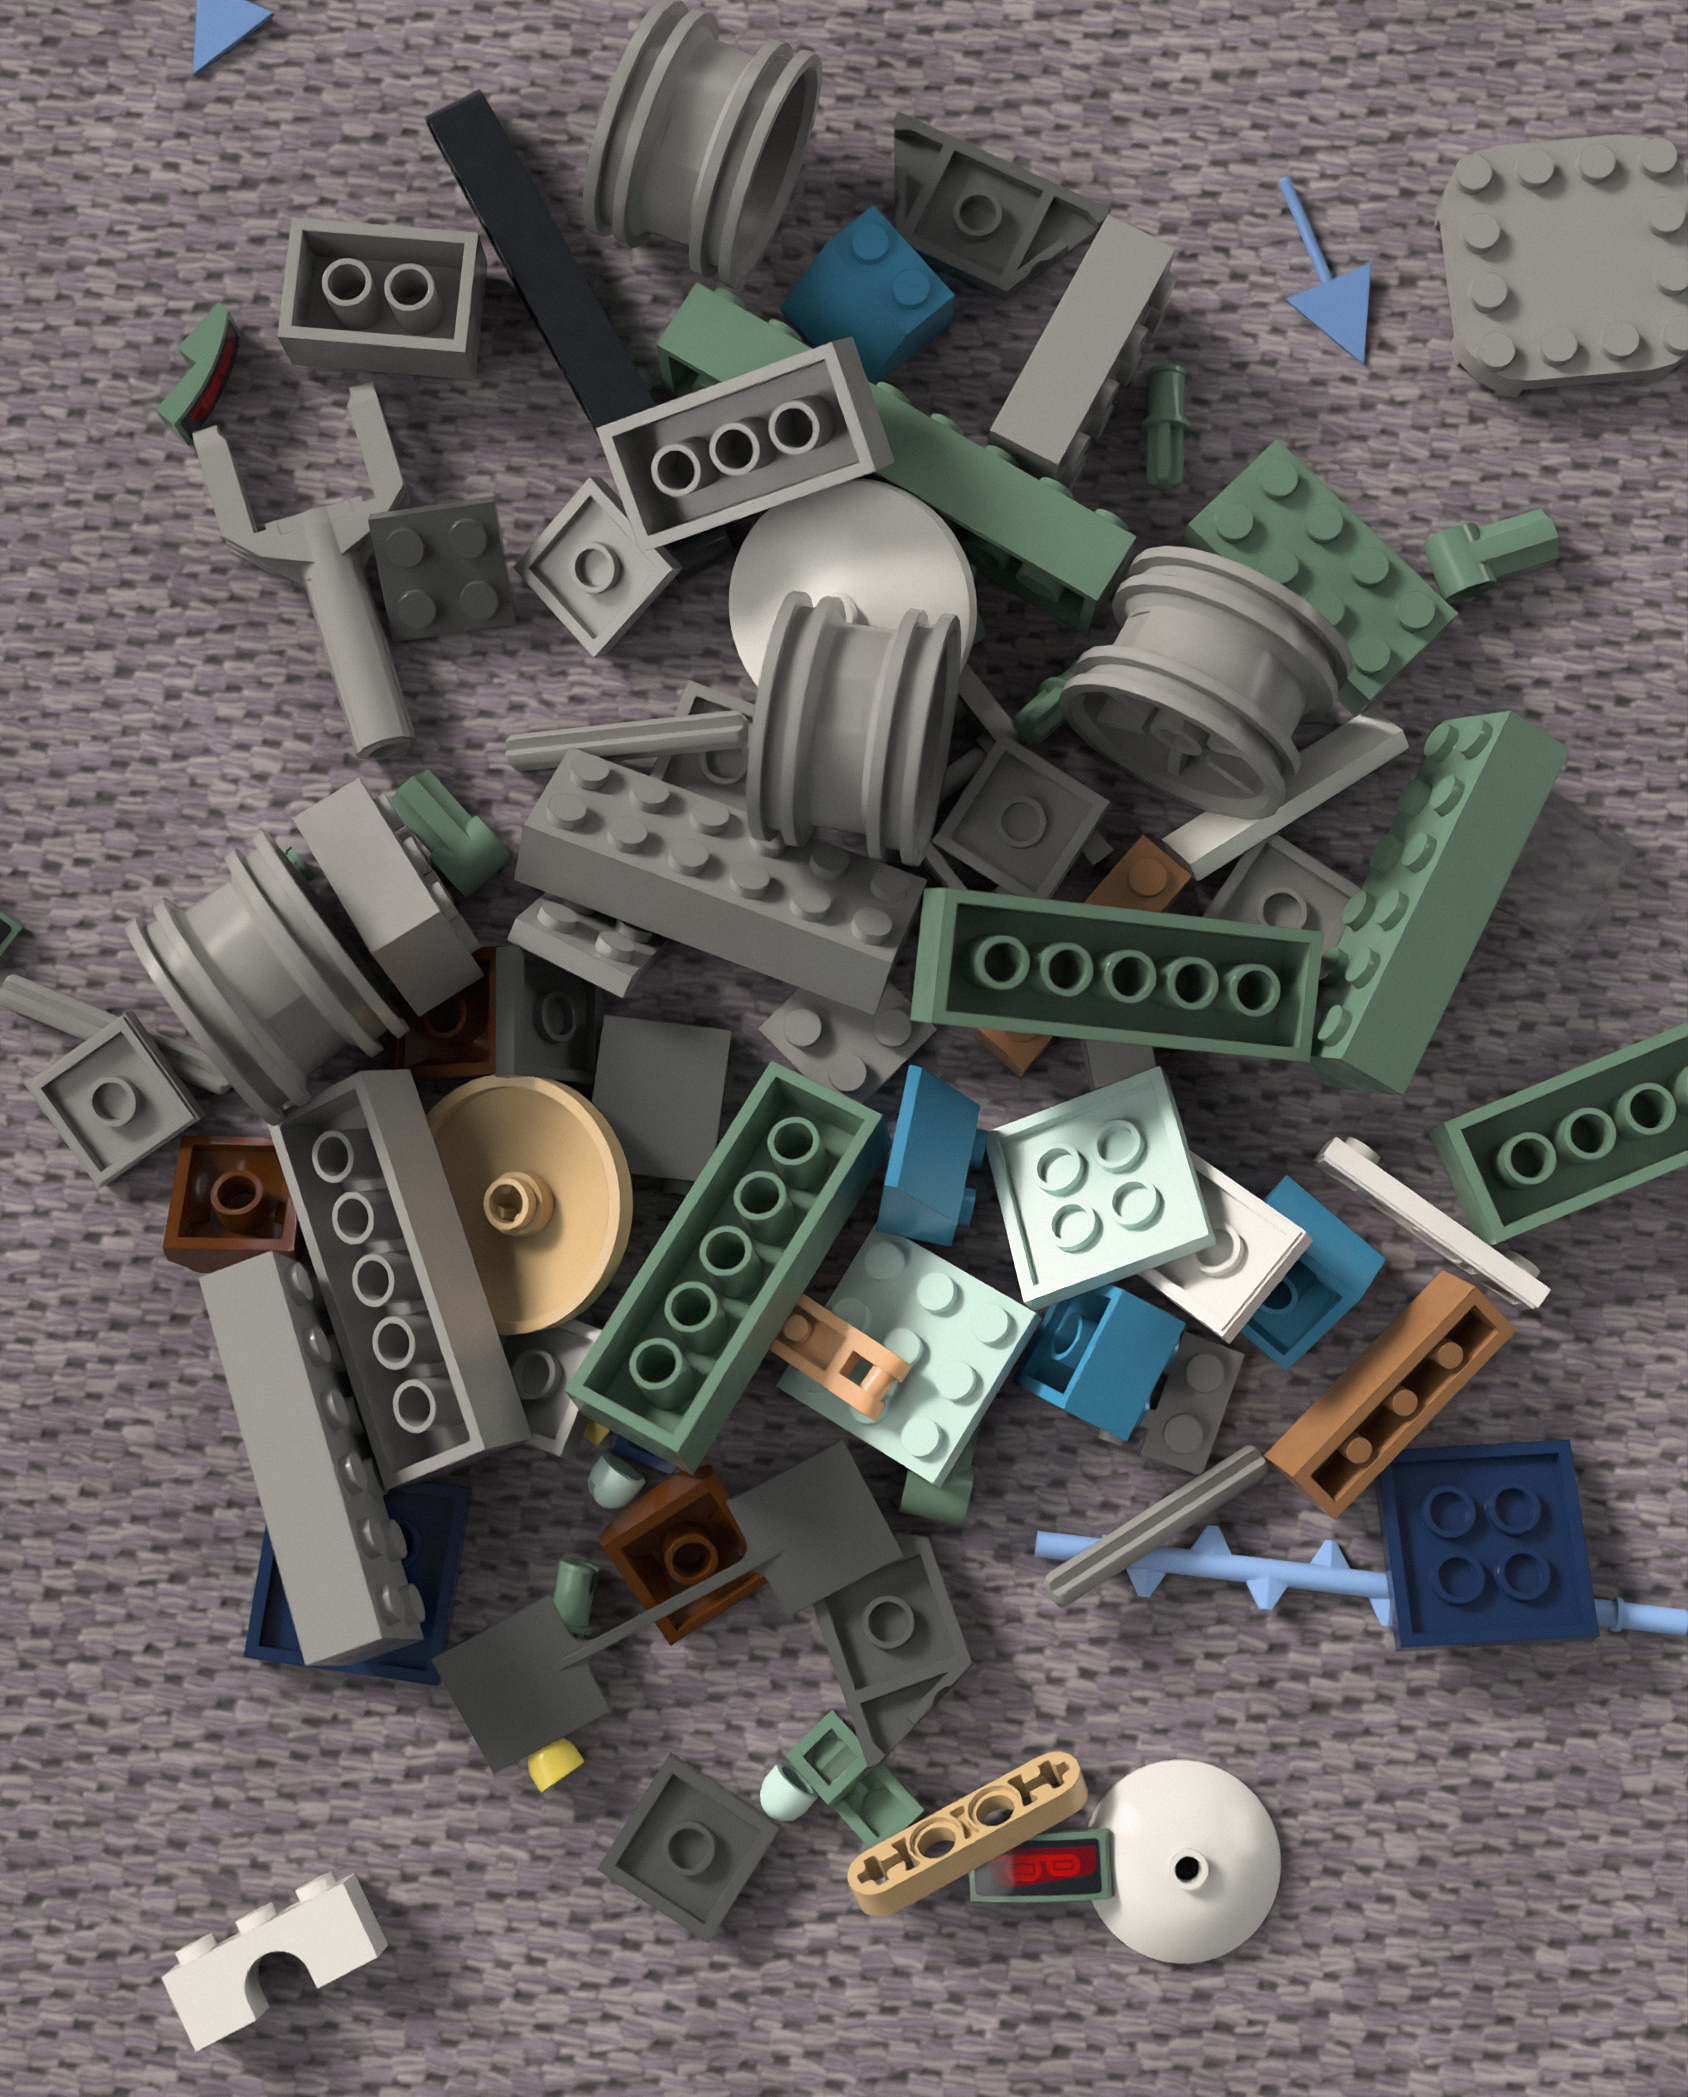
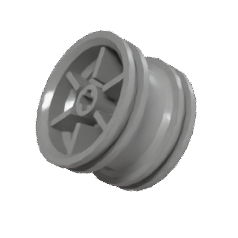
M659 0L645 15L630 40L616 70L601 111L587 164L583 191L585 226L591 233L601 237L610 236L614 233L616 241L631 249L641 246L652 233L689 247L690 269L695 274L709 278L718 272L719 281L724 286L736 290L744 286L762 261L795 187L817 113L822 84V61L819 54L809 50H800L793 57V50L790 44L778 38L767 41L758 53L754 55L718 40V24L712 12L701 8H694L688 12V8L681 0Z
M1176 546L1148 548L1135 557L1126 580L1120 584L1112 602L1115 620L1122 630L1113 645L1095 646L1082 653L1074 670V677L1067 681L1058 701L1062 715L1073 731L1098 754L1136 780L1164 795L1208 812L1240 819H1264L1275 815L1286 796V788L1290 787L1301 768L1300 755L1291 740V736L1298 723L1315 722L1327 717L1339 696L1338 691L1341 690L1353 670L1352 653L1343 636L1325 616L1306 600L1262 573L1220 555L1193 548Z
M792 591L787 594L779 608L766 648L752 720L747 769L748 827L753 839L771 842L778 832L781 831L785 844L802 848L809 841L816 826L865 834L868 854L872 859L887 861L893 849L900 850L902 863L912 866H919L921 864L934 829L952 740L961 660V626L957 615L944 613L939 617L934 626L928 624V616L924 610L911 608L905 613L899 629L893 630L847 623L844 603L839 597L825 596L819 600L815 608L813 607L811 597L806 592Z
M261 828L251 835L256 849L248 855L244 856L235 847L224 854L225 862L231 871L227 882L187 910L179 909L168 898L163 897L152 905L156 917L155 920L148 924L141 917L136 916L125 924V931L131 945L155 985L197 1044L243 1100L265 1122L274 1127L287 1118L283 1113V1110H285L283 1105L291 1100L299 1107H303L312 1100L310 1096L313 1093L307 1082L310 1073L350 1045L359 1046L368 1056L374 1057L384 1050L378 1038L379 1036L390 1030L397 1038H401L410 1029L399 1009L340 924L274 839Z

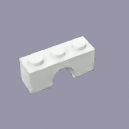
M332 1871L295 1890L300 1901L277 1913L273 1903L270 1902L235 1921L240 1932L217 1944L213 1934L210 1933L175 1952L179 1964L161 1978L195 2052L256 2021L270 2007L258 1979L259 1965L263 1955L270 1952L283 1951L297 1956L308 1968L317 1989L379 1957L387 1948L388 1943L355 1873L336 1882Z

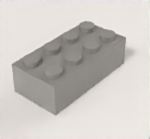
M1109 214L1107 215L993 423L989 433L988 445L996 446L1009 453L1018 462L1019 469L1040 480L1042 477H1048L1060 482L1071 490L1085 463L1086 458L1083 455L1091 437L1095 439L1100 437L1114 409V405L1111 403L1119 386L1126 387L1130 382L1143 353L1140 350L1148 332L1153 335L1157 332L1170 306L1171 300L1168 298L1178 278V275L1170 272L1176 250L1175 247Z
M853 336L824 344L596 428L641 553L864 476L895 463Z

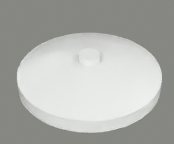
M855 478L770 508L752 527L744 540L731 576L729 616L738 654L757 687L774 621L787 594L792 591L806 592L811 597L813 607L815 608L819 600L825 596L839 597L844 603L847 623L898 630L905 613L911 608L924 610L928 616V624L934 626L939 617L944 613L957 615L961 626V674L968 660L976 630L977 598L973 575L966 555L952 530L931 507L916 496L885 482Z

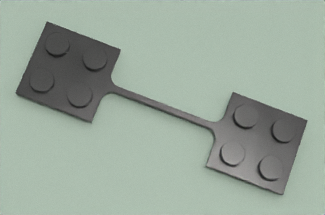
M843 1439L726 1500V1504L747 1542L746 1553L738 1563L592 1640H580L574 1637L567 1628L549 1594L431 1657L435 1668L493 1774L611 1712V1707L590 1669V1661L595 1653L743 1574L757 1572L763 1575L770 1584L785 1615L789 1617L904 1556Z

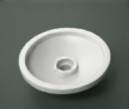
M1180 1759L1160 1761L1148 1764L1126 1775L1106 1793L1095 1809L1088 1828L1109 1829L1113 1897L1091 1901L1106 1926L1130 1948L1145 1956L1163 1962L1185 1964L1204 1962L1227 1954L1249 1939L1265 1920L1273 1905L1280 1881L1281 1854L1279 1841L1272 1820L1263 1804L1235 1776L1223 1769L1200 1761ZM1190 1856L1197 1859L1199 1867L1194 1877L1181 1879L1176 1876L1175 1866L1181 1858Z

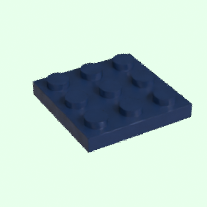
M1570 1439L1403 1449L1374 1479L1396 1652L1590 1641L1600 1636Z
M423 1481L390 1489L388 1494L383 1495L389 1520H395L398 1523L406 1542L407 1556L401 1559L407 1582L416 1586L424 1604L425 1621L420 1623L424 1640L352 1666H306L266 1524L243 1657L434 1686L442 1684V1679L431 1657L446 1650L448 1646L472 1487Z

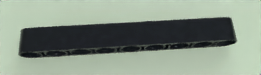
M478 89L425 116V121L439 151L598 439L599 436L596 428L657 406L482 91ZM723 525L663 545L683 567L675 577L679 583L735 555L734 548Z

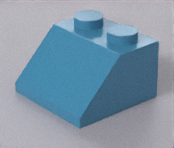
M872 205L824 245L780 306V311L813 348L853 336L867 380L877 385L878 382L886 379L953 323L955 295L879 210Z
M909 1065L882 1193L876 1231L951 1247L957 1225L968 1228L970 1226L977 1189L965 1187L969 1166L981 1168L988 1131L976 1128L980 1111L979 1104L923 1067Z
M1288 1175L1262 1201L1305 1230L1313 1241L1240 1330L1241 1333L1286 1371L1362 1298L1386 1261L1382 1255Z
M1111 1284L1104 1285L1050 1305L1012 1382L1127 1442L1133 1428L1137 1427L1148 1413L1150 1394L1163 1369L1173 1362L1180 1346L1179 1337L1186 1323L1121 1288Z

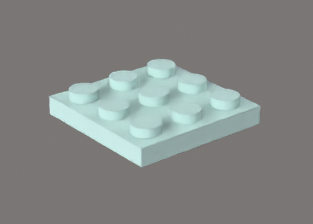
M1161 1066L988 1131L986 1150L1023 1301L1032 1311L1217 1245L1168 1075Z
M876 1222L824 1308L902 1358L912 1368L902 1383L897 1380L894 1381L882 1399L886 1407L876 1422L791 1364H789L776 1386L941 1488L1042 1318L1032 1310L906 1237L876 1231ZM861 1356L847 1379L860 1386L874 1364Z

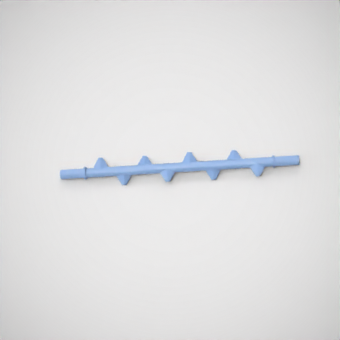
M1207 1525L1190 1549L1159 1546L1126 1568L1137 1596L1150 1597L1166 1573L1245 1582L1259 1610L1271 1611L1286 1588L1368 1597L1380 1625L1393 1627L1386 1573L1350 1569L1336 1541L1325 1540L1310 1564L1231 1554L1220 1527ZM1037 1531L1034 1555L1035 1557L1068 1561L1107 1535L1102 1534L1101 1538ZM1613 1597L1612 1601L1594 1599L1598 1626L1610 1627L1612 1632L1630 1629L1685 1636L1687 1633V1610L1627 1603L1621 1597Z

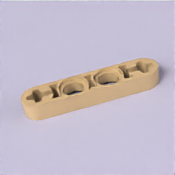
M1049 1752L1038 1756L864 1851L852 1862L847 1875L850 1888L859 1908L865 1914L874 1917L888 1916L896 1913L1075 1814L1083 1807L1088 1796V1789L1078 1761L1072 1755L1064 1752ZM1058 1783L1060 1787L1053 1789L1051 1785ZM1029 1797L1031 1804L1025 1806L1022 1799ZM998 1809L1013 1810L1011 1817L997 1826L982 1824L985 1817L992 1811ZM944 1840L955 1842L952 1850L939 1858L924 1857L926 1850L936 1842ZM912 1860L914 1868L908 1870L906 1863ZM878 1879H886L885 1883L878 1886L875 1883Z

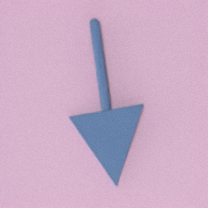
M197 0L193 75L195 76L209 67L275 16V14L246 0Z
M1283 177L1280 179L1279 185L1321 282L1320 285L1285 299V301L1364 365L1371 263L1333 279L1293 183L1289 177Z

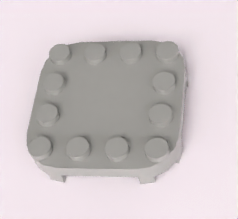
M1617 134L1504 144L1476 151L1473 154L1462 157L1458 161L1436 206L1435 229L1440 228L1454 334L1449 346L1456 367L1462 364L1476 381L1494 389V396L1518 398L1522 390L1616 381L1638 380L1639 387L1662 381L1668 373L1687 358L1688 180L1682 164L1677 160V150L1669 140L1659 137L1649 139L1645 136Z

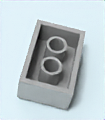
M291 217L277 337L292 365L475 380L488 267L479 233Z
M358 777L292 818L370 953L418 1017L485 976L471 954L481 948V944L463 916L459 914L453 904L455 903L436 872L434 870L431 871L432 868L427 861V856L409 828L406 827L398 833L396 832L403 828L405 824L385 793L373 799Z

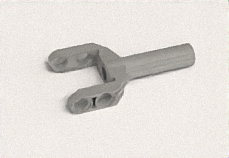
M370 380L349 386L351 396L347 405L375 498L364 501L362 496L328 506L313 508L297 515L266 523V530L258 532L237 459L230 454L228 443L222 437L218 426L214 425L193 431L192 435L222 538L226 541L227 546L230 547L233 555L270 574L284 575L305 586L355 755L359 759L379 760L406 751L412 744L416 743L417 738L365 570L374 555L368 523L369 515L407 509L410 503L409 494L374 382Z

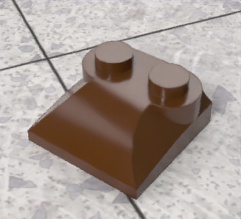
M502 946L481 947L471 953L485 976L419 1017L391 981V999L408 1024L410 1031L401 1038H397L390 1031L389 1070L410 1069L414 1082L478 1079L495 1075L496 947Z
M181 1136L163 1242V1251L167 1260L185 1266L194 1272L206 1274L269 1251H274L300 1261L305 1251L306 1242L272 1137Z
M710 1465L698 1467L693 1475L684 1470L675 1474L621 1509L599 1535L602 1548L646 1611L738 1563L746 1553V1539L726 1504V1500L732 1497L728 1493L722 1479L714 1472ZM747 1572L654 1623L670 1646H672L767 1584L768 1581L757 1572Z

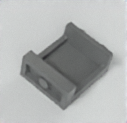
M604 1015L592 1104L605 1117L621 1144L631 1176L632 1190H635L636 1179L662 1182L660 1191L662 1194L686 1197L719 1142L728 1067L732 1062L735 1040L732 1030Z

